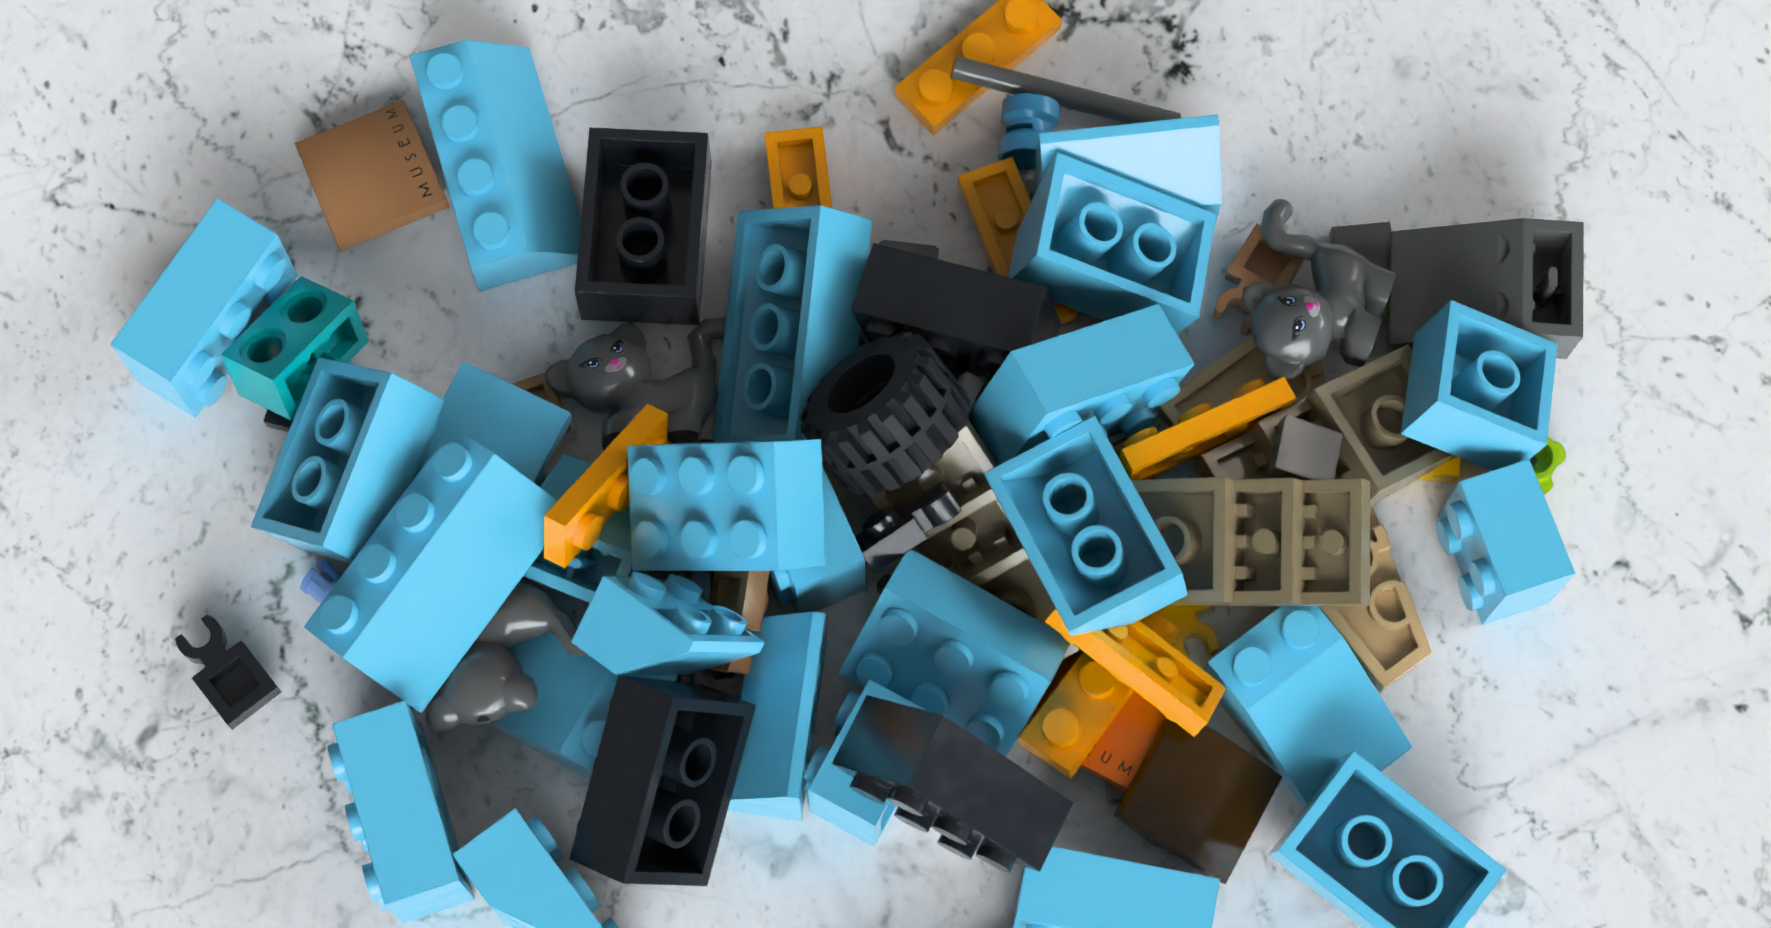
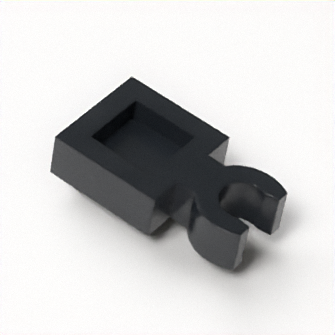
M944 481L927 490L910 506L905 502L895 510L892 506H888L875 512L863 523V531L856 535L855 538L863 556L876 573L927 539L926 532L950 521L962 510Z
M205 615L201 620L211 634L210 640L205 646L199 648L192 647L182 634L177 636L175 641L180 652L188 660L196 664L205 665V668L194 675L192 680L225 723L233 730L282 691L242 640L229 650H226L227 636L224 629L212 616Z

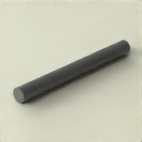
M960 56L955 57L951 71V79L1013 95L1031 93L1048 96L1056 100L1060 107L1127 124L1181 118V113Z

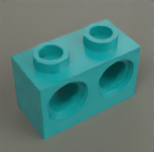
M300 276L260 317L233 341L221 356L240 396L292 420L295 417L318 357L348 363L369 342V339L352 299Z

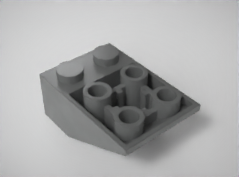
M1519 218L1391 232L1389 271H1395L1397 274L1389 296L1388 347L1401 348L1408 344L1412 349L1414 334L1450 300L1557 343L1556 358L1567 359L1583 338L1584 222Z

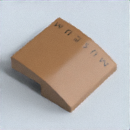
M404 100L295 143L340 252L450 207Z

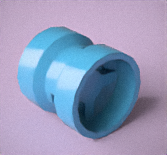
M1022 93L1006 97L1002 101L1001 122L1006 126V134L999 140L998 160L1001 161L1013 157L1017 169L1034 170L1039 133L1052 132L1058 126L1059 103L1048 96L1040 94Z

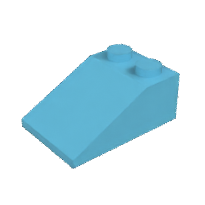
M1318 606L1279 607L1209 660L1204 668L1205 672L1226 687L1219 701L1272 769L1282 776L1281 780L1303 807L1306 806L1343 756L1355 751L1379 771H1383L1412 748L1409 740L1347 642Z
M549 631L544 636L524 641L510 649L521 663L523 673L531 677L537 687L536 705L527 711L510 712L505 718L490 725L590 781L618 675H615L589 655H568L556 636ZM622 675L677 681L676 675Z

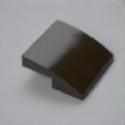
M1166 718L1113 816L1152 845L1172 851L1204 876L1219 878L1220 883L1226 884L1282 776L1209 726L1205 725L1193 737L1177 723Z

